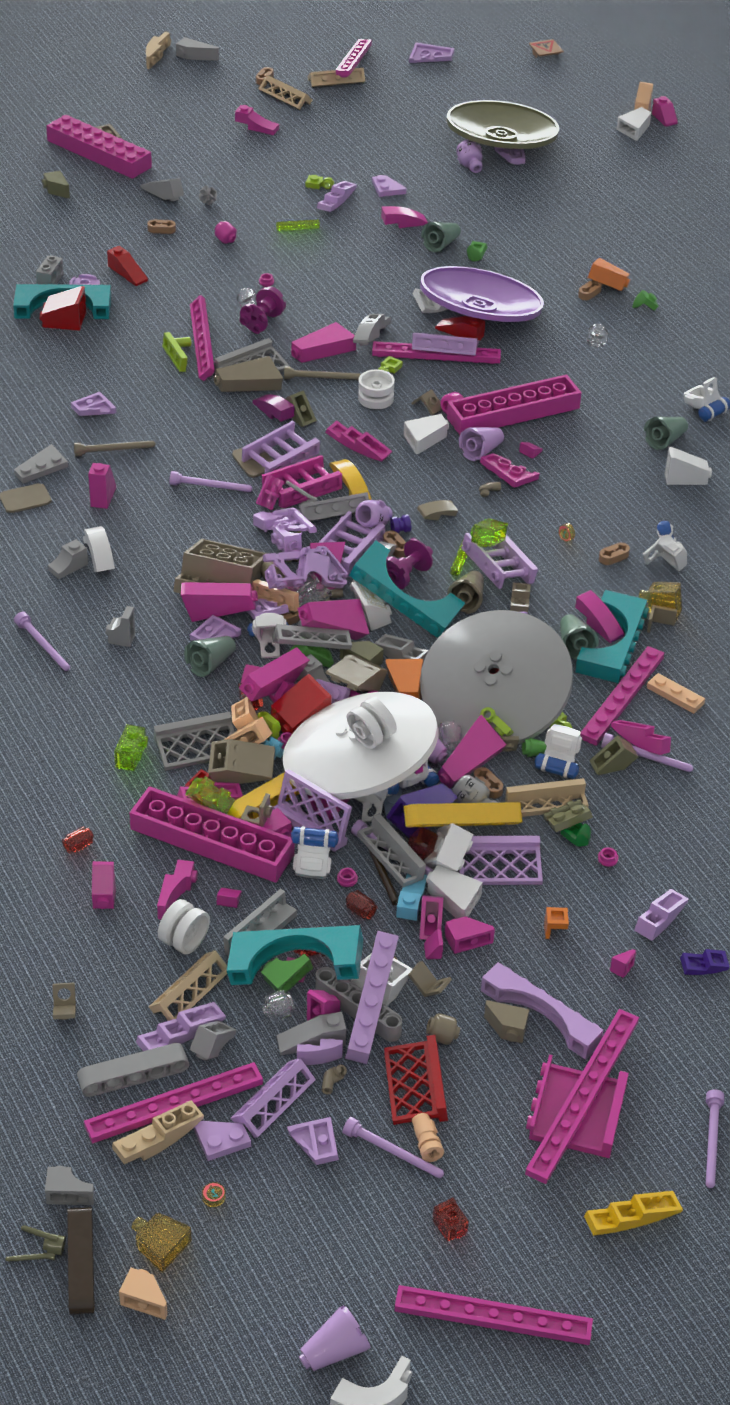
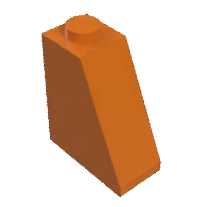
M598 258L592 264L588 278L620 291L625 287L627 288L630 283V279H628L629 273L601 258Z
M386 659L388 676L396 693L407 694L421 700L420 678L423 659Z

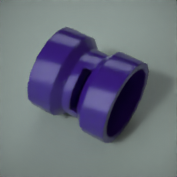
M402 515L401 518L396 516L390 517L391 531H395L398 534L401 531L405 533L411 532L412 526L409 515Z

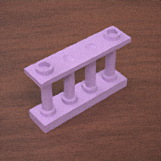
M291 421L243 447L242 462L253 458L265 468L266 474L315 457L319 454L320 441L314 438L306 442L294 433L295 422ZM291 438L300 446L294 449L284 440ZM278 444L288 453L280 455L271 447ZM265 451L276 460L268 462L259 454Z
M348 511L319 543L336 542L339 538L358 545L355 548L344 546L343 552L349 554V556L342 557L341 565L347 571V577H350L349 574L355 563L375 540L378 542L383 541L385 525L379 523L375 528H365L352 522V512ZM350 528L367 536L362 539L346 533V531Z
M500 528L494 529L492 538L476 541L469 533H465L461 548L498 589L502 588L506 578L520 576L527 584L534 583L538 568ZM492 546L495 550L485 551L482 547ZM502 556L505 560L494 561L491 557ZM511 566L514 570L503 571L501 567Z

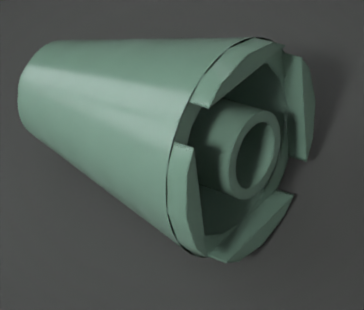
M429 222L422 229L421 237L424 239L423 244L429 251L439 252L459 237L461 229L457 223Z
M653 417L644 426V432L646 431L647 436L645 437L646 442L656 450L667 448L688 430V422L683 417Z
M573 614L565 615L561 619V639L565 643L571 658L577 660L581 647H598L599 639L596 632Z
M230 636L193 640L185 647V661L187 664L190 663L192 667L190 670L194 674L204 677L211 674L235 652L236 644Z

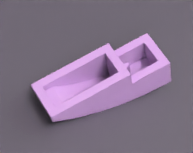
M670 889L653 901L649 910L638 918L634 931L651 941L654 940L676 918L688 902V898Z

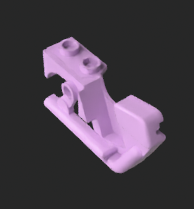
M294 507L275 510L273 513L262 511L253 515L254 526L264 530V532L273 530L271 541L282 552L300 551L302 549V532L291 533L288 531L317 532V528Z
M310 546L303 547L300 551L263 555L264 562H273L265 571V579L269 589H284L292 586L294 588L301 587L306 582L309 572L318 573L322 577L321 584L325 587L343 588L347 584V571L325 546H317L314 549H310ZM299 559L296 574L289 569L284 561ZM275 566L281 570L285 578H282L280 574H276Z

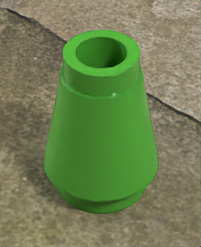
M533 738L525 739V742L522 743V754L527 755V757L537 756L539 753L544 754L547 747L544 741Z

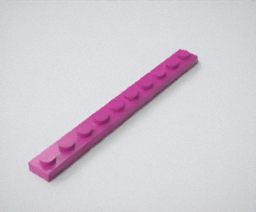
M621 1009L618 1010L527 1166L525 1175L547 1184L639 1022L638 1016Z

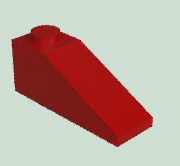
M119 245L107 251L108 267L135 286L148 281L145 273L127 250Z
M471 316L446 318L440 321L435 326V329L456 337L477 338L480 341L484 337L485 320Z

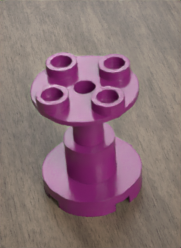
M263 287L256 295L257 305L246 304L241 308L240 323L255 334L264 331L268 326L267 316L277 317L286 309V301L284 302L282 299L283 294L274 287Z
M411 538L405 543L404 553L406 558L401 557L397 559L390 556L386 559L387 572L393 583L400 590L409 585V573L412 571V566L419 571H427L433 565L431 556L433 551L431 547L425 546L416 538Z

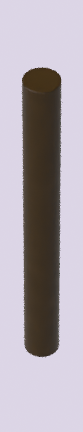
M367 847L390 901L395 906L399 898L384 865Z

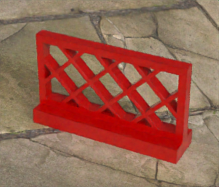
M436 1035L427 1036V1041L384 1048L393 1125L412 1122L413 1117L420 1113L428 1114L430 1119L439 1118V1122L448 1121ZM424 1049L425 1051L419 1059L411 1055L415 1050ZM399 1053L403 1055L398 1062L390 1059L391 1054ZM407 1059L415 1062L409 1070L402 1066ZM419 1066L427 1070L422 1077L414 1073ZM397 1070L405 1073L400 1080L392 1077ZM409 1077L417 1080L412 1088L404 1084ZM422 1084L430 1088L425 1095L416 1091ZM399 1088L407 1091L402 1099L394 1095ZM412 1095L420 1099L415 1106L406 1102ZM424 1103L432 1106L433 1111L422 1112L419 1108ZM402 1106L410 1110L407 1115L397 1116V1111Z

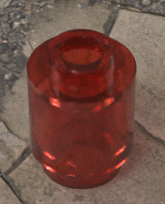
M81 826L65 835V838L62 839V844L69 854L72 852L76 853L91 845L94 835L90 828Z
M359 890L349 893L346 898V907L361 918L371 919L377 911L375 901Z

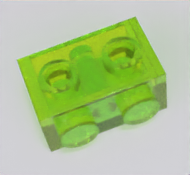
M488 518L474 524L471 529V542L477 543L480 547H491L505 541L508 523Z
M126 724L114 750L115 768L135 771L138 762L141 760L143 750L148 744L145 727Z
M208 777L195 778L185 795L200 805L227 814L235 801L230 796L231 793L222 787L219 789L214 786L215 782Z

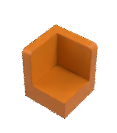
M546 907L544 921L545 939H550L551 929H568V908Z

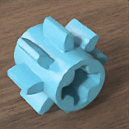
M270 737L269 740L261 743L275 747L274 760L276 756L279 758L283 756L284 749L281 747L284 743Z

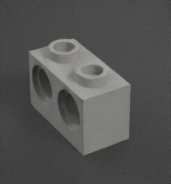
M48 255L36 271L37 284H57L64 274L63 259Z

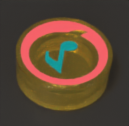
M565 523L559 527L558 533L563 541L568 542L574 539L575 530L571 524Z
M211 1182L203 1187L202 1200L206 1205L217 1207L225 1201V1188L220 1183Z

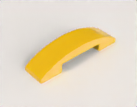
M344 459L329 463L333 472L339 471L342 473V480L349 489V495L368 492L369 500H371L365 481L352 462Z

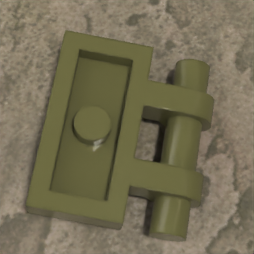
M580 799L574 802L572 800L566 802V805L559 808H551L549 812L543 814L545 821H548L549 826L555 832L593 818L591 810L582 804Z

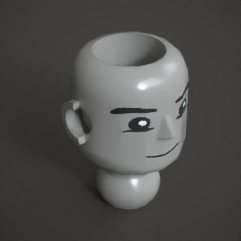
M464 775L452 790L457 796L454 803L498 802L489 799L490 790L484 785L485 782L481 781L478 777L474 778L470 775Z

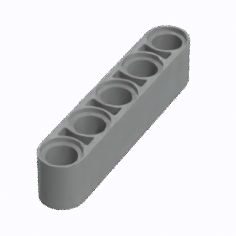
M329 967L319 968L316 971L315 989L324 990L330 995L336 996L341 1001L340 1009L355 1019L362 989L348 979L337 980L335 970ZM382 1003L375 1033L387 1041H397L401 1037L402 1018L398 1013Z
M173 1043L83 1067L77 1072V1078L83 1095L91 1097L181 1073L189 1067V1061L183 1045Z

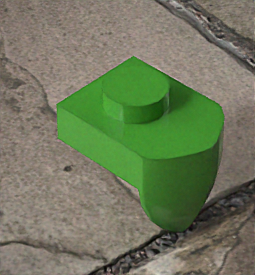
M472 241L471 245L467 248L468 259L472 262L481 260L487 249V244Z
M642 290L636 296L632 307L637 308L645 304L655 311L659 306L654 294H649Z

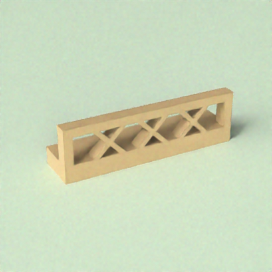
M355 68L350 76L345 78L336 75V70L310 72L308 80H311V87L364 83L365 74L364 68Z
M266 75L258 88L260 91L299 110L304 102L310 105L313 101L306 93L269 75ZM267 83L271 86V88L264 89ZM275 89H278V90H280L281 92L278 93V94H275V91H274V90H275ZM289 94L291 97L285 99L284 95ZM294 99L300 100L298 105L295 104Z
M584 778L506 787L505 802H520L521 807H523L521 810L522 817L542 815L549 812L551 808L562 807L566 805V802L578 798L581 799L582 804L587 807L589 806L585 796L586 783ZM559 801L563 804L556 806L552 804V802ZM535 803H539L543 805V807L536 808L532 805Z
M216 950L204 954L149 1006L150 1010L153 1013L161 1011L166 1019L170 1021L176 1019L178 1015L177 1013L173 1016L167 1007L171 1003L178 1004V1012L191 1009L227 975V965ZM215 962L222 970L218 975L212 974V965ZM200 976L206 977L205 988H198V978ZM185 990H192V1000L190 1002L183 1001Z

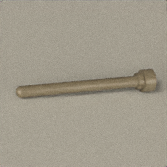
M284 366V379L286 380L294 377L359 380L361 375L360 373L294 370V368Z
M154 441L87 446L81 443H74L75 457L85 454V452L151 448L156 443Z

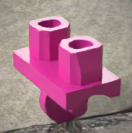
M267 475L256 504L273 510L276 500L279 498L278 491L281 490L284 481Z

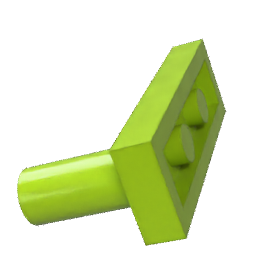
M165 332L162 347L179 372H186L188 357L181 347H190L192 344L191 338H174L170 332Z

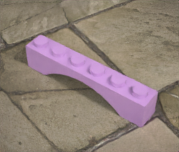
M377 931L345 1059L367 1064L399 937L397 935Z
M498 962L482 977L481 991L497 1002L523 1005L543 1014L560 1030L567 1047L585 1060L595 1051L600 1043L603 1029L582 1017L580 1013L568 1008L561 1001L551 997L544 990L537 988L527 979L520 977L510 968Z

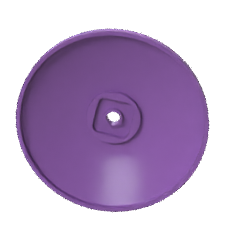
M447 266L430 269L421 276L420 288L429 299L447 309L467 316L491 321L520 322L534 319L542 312L543 299L535 290L518 280L502 274L476 268Z

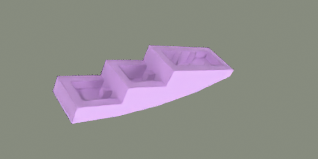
M342 181L333 185L331 192L325 194L324 200L318 202L317 208L328 212L335 210L353 193L357 184Z
M215 1002L178 1012L176 1019L158 1024L156 1031L139 1035L136 1043L142 1051L173 1043L182 1044L195 1037L199 1025L218 1020L222 1022L225 1020L226 1015Z

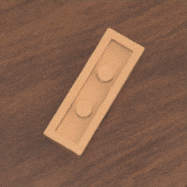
M259 579L253 581V591H257L258 599L277 602L278 606L287 604L290 611H298L299 593L285 588L269 589L267 582Z
M659 673L647 683V689L693 714L705 703V698Z

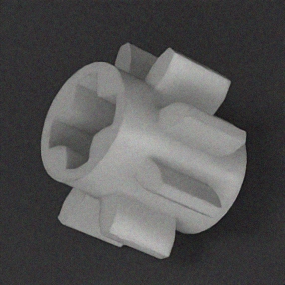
M206 185L199 190L201 202H207L210 205L217 200V192L213 187L209 188Z

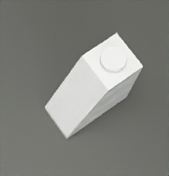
M640 107L619 116L616 130L637 141L650 125L651 112Z
M442 414L405 421L404 437L414 452L420 454L447 437L449 423Z
M669 447L665 469L667 485L708 484V478H711L712 469L709 468L707 460Z
M437 865L433 872L430 871L426 879L428 893L431 896L443 897V907L456 919L465 916L469 917L482 894L483 882Z

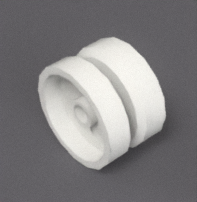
M376 369L362 373L359 376L358 400L360 404L370 409L389 407L394 401L395 379L393 375L387 371Z
M373 696L360 703V707L356 706L346 715L348 726L354 736L369 749H373L381 744L383 739L389 738L397 730L396 721L392 713L382 701Z
M179 899L163 915L158 928V938L163 943L173 946L177 951L183 954H190L197 949L205 938L210 925V916L200 908H194L191 903Z

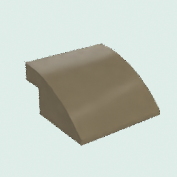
M200 539L184 552L182 571L175 578L173 592L181 593V584L184 582L251 583L253 588V581L256 579L260 580L262 576L260 568L264 563L263 555L268 553Z

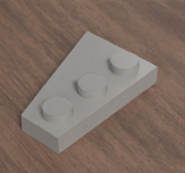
M51 444L15 468L14 473L22 483H26L67 468L68 461Z

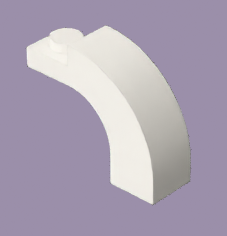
M99 526L84 529L85 536H83V541L89 546L94 572L115 569L110 544L104 528Z
M401 1356L390 1377L376 1387H361L342 1378L330 1398V1405H402L407 1398L408 1383L412 1376V1371H410L411 1360Z

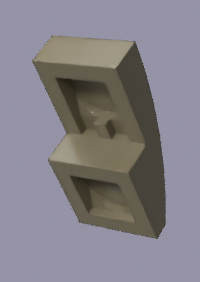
M451 500L432 501L419 505L417 508L422 517L429 520H439L441 515L456 516L458 509Z
M513 582L510 611L528 612L531 584Z

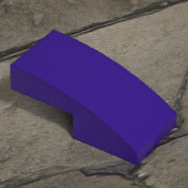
M705 949L703 954L682 953L680 957L684 975L713 974L729 970L730 968L726 953L722 950Z

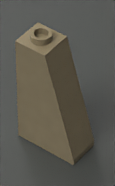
M270 356L218 368L214 376V383L221 392L281 390L283 377Z

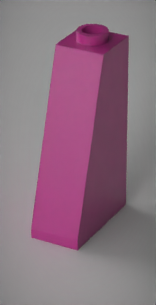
M335 322L291 342V356L303 363L356 350V343H353L355 335Z
M184 582L181 584V597L192 622L209 619L212 615L219 617L254 610L256 608V601H258L257 591H253L251 583Z
M360 599L308 602L297 608L301 624L304 627L349 630L350 638L353 640H359L369 634Z
M294 648L248 674L239 689L251 701L274 694L279 689L283 680L294 683L310 660L298 648Z
M480 715L437 773L440 781L449 789L452 788L461 777L470 775L475 769L480 768L504 749L506 743L487 720Z

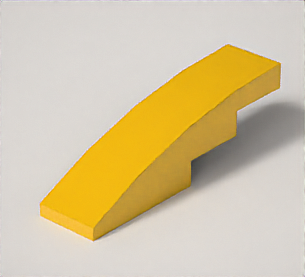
M665 1191L635 1194L630 1201L610 1203L607 1209L588 1210L584 1218L593 1236L624 1231L657 1222L679 1214L683 1209L674 1192Z

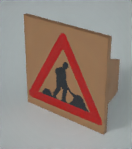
M554 39L529 43L536 58L538 55H558L564 52Z

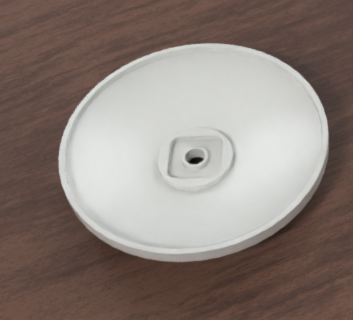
M374 692L352 696L320 710L306 719L293 732L284 748L283 766L285 771L291 770L338 799H351L374 794L403 781L427 761L438 741L439 729L433 711L426 703L407 694ZM370 696L378 698L387 706L397 725L396 733L387 739H383V742L373 749L365 747L358 741L350 730L346 715L356 706L360 707V703ZM290 778V782L297 788L295 781ZM304 788L306 794L312 796L311 791L308 788Z

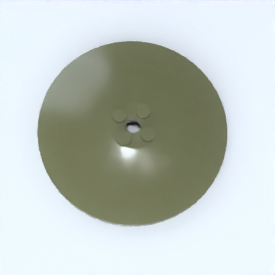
M492 100L470 101L452 107L447 113V125L453 132L473 142L508 149L538 148L554 142L559 133V125L549 115L537 109L511 102Z

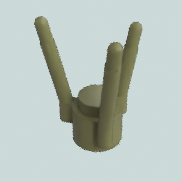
M23 1225L21 1226L22 1231L45 1238L43 1250H47V1253L8 1256L5 1260H55L56 1255L62 1256L66 1236L49 1234Z

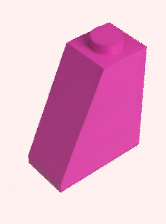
M93 463L88 473L91 507L108 509L116 490L110 465Z

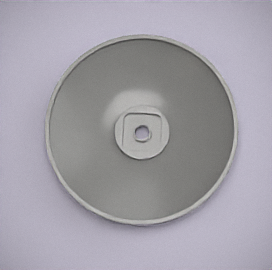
M487 611L469 616L457 622L438 637L423 662L420 690L423 702L431 708L436 717L438 728L454 740L461 742L480 716L481 710L490 707L513 730L514 733L511 736H519L518 744L525 742V739L534 738L545 731L562 713L572 690L573 668L565 643L545 622L517 611ZM492 668L499 669L496 674L489 673ZM490 712L485 714V718H489L491 716ZM493 722L489 723L493 729L496 727Z

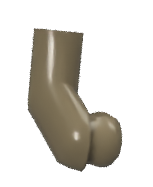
M488 482L480 486V495L486 497L490 494L489 491L501 490V483Z
M342 588L328 589L321 593L319 598L321 601H331L330 598L343 597Z
M340 1064L332 1067L324 1073L322 1092L324 1094H331L334 1083L342 1080L347 1074V1069L344 1065Z

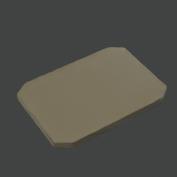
M242 448L233 450V458L247 476L255 478L265 474V468L253 458L242 462ZM265 451L259 454L266 461H273Z
M39 483L0 493V500L6 512L9 513L45 506L52 502L45 485Z

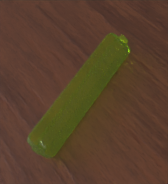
M319 220L276 222L277 231L320 228Z
M462 542L450 569L452 576L460 574L467 554L461 548Z

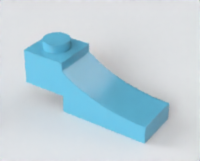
M424 874L423 880L403 887L402 891H400L396 918L417 921L428 875Z

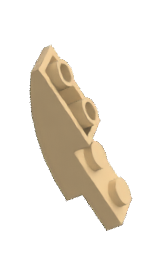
M164 32L160 37L154 36L148 42L146 47L147 69H150L162 59L163 51L170 46L171 38L169 32Z
M190 1100L154 1117L151 1125L113 1142L112 1149L124 1164L139 1157L145 1161L186 1135L204 1119V1115L193 1101Z

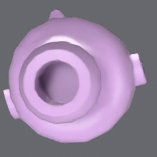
M468 139L462 141L456 150L459 163L466 168H470V171L473 173H478L482 170L481 146Z
M365 500L358 505L355 515L357 522L361 526L375 528L379 523L386 525L390 521V517L393 516V512L382 500Z

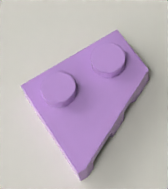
M386 175L372 177V183L379 197L406 194V187Z
M101 392L71 402V408L79 416L116 413V407Z
M212 615L190 634V640L221 636L235 638L241 635V629Z

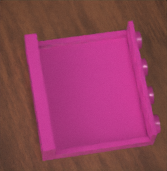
M550 1054L547 1063L543 1062L540 1076H543V1080H538L536 1093L539 1095L538 1098H533L531 1111H534L533 1116H528L526 1129L530 1130L529 1139L539 1142L543 1141L583 1072L551 1064L553 1055ZM620 1071L618 1079L607 1077L568 1145V1149L610 1158L629 1073Z

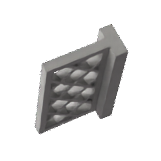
M267 338L215 358L214 369L216 372L218 368L266 357V355L271 353L274 356L270 357L273 363L282 365L277 367L280 373L284 372V366H289V364L273 348L271 339Z
M230 712L154 726V740L157 743L164 770L209 762L210 755L204 753L208 747L211 748V743L215 738L219 740L226 738L218 733L229 730L230 734L228 736L235 732ZM203 734L211 735L208 741L200 738V736ZM189 737L193 740L188 745L182 742L181 739ZM171 741L173 745L169 749L163 746L162 742ZM196 741L205 745L201 751L192 747ZM177 745L185 748L182 755L173 751ZM189 751L197 754L196 758L193 759L185 756ZM169 755L178 758L176 762H167Z

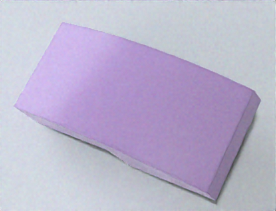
M320 1039V1046L297 1044V1059L301 1058L305 1065H317L342 1058L343 1040Z

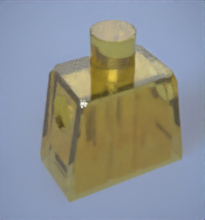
M653 582L648 591L641 590L639 592V598L646 599L648 602L649 613H651L653 605L676 609V620L678 619L682 611L680 582Z
M156 1213L148 1222L139 1216L131 1226L137 1232V1249L162 1273L192 1241L191 1227L161 1213Z

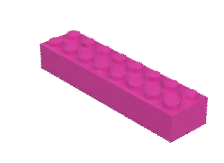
M63 115L61 118L46 125L47 141L133 179L152 168L150 151L72 118L69 115Z
M566 374L448 401L447 419L459 435L470 427L499 428L580 409L582 392Z
M150 786L129 812L131 830L277 883L294 857L295 843H293L291 837Z

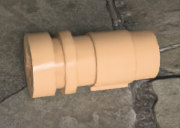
M417 1114L413 1117L412 1123L419 1142L418 1148L422 1159L427 1162L437 1161L444 1155V1149L440 1138L436 1134L438 1131L435 1123L428 1114Z

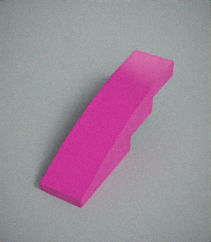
M338 421L329 426L325 432L351 450L381 462L392 453L389 448L367 431L362 434L353 426L346 428Z

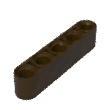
M92 1207L67 1209L69 1315L95 1313Z

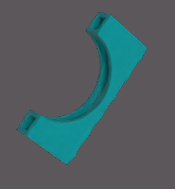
M16 284L13 303L14 319H30L32 313L47 301L48 296L80 286H85L86 307L91 310L94 319H109L111 285Z
M375 540L355 563L349 576L438 638L457 617L465 602L451 592L440 600L424 601L413 598L401 591L391 580L386 568V559L391 550Z
M605 590L601 600L614 615L626 636L617 644L605 648L581 647L577 657L575 673L619 683L621 676L624 677L626 674V664H630L632 656L630 653L635 651V641L639 640L640 630H643L644 618L648 617L649 608L647 607L646 599Z
M360 925L233 932L226 970L230 984H252L257 971L263 964L279 954L293 950H312L328 957L334 963L337 980L359 979L363 949Z

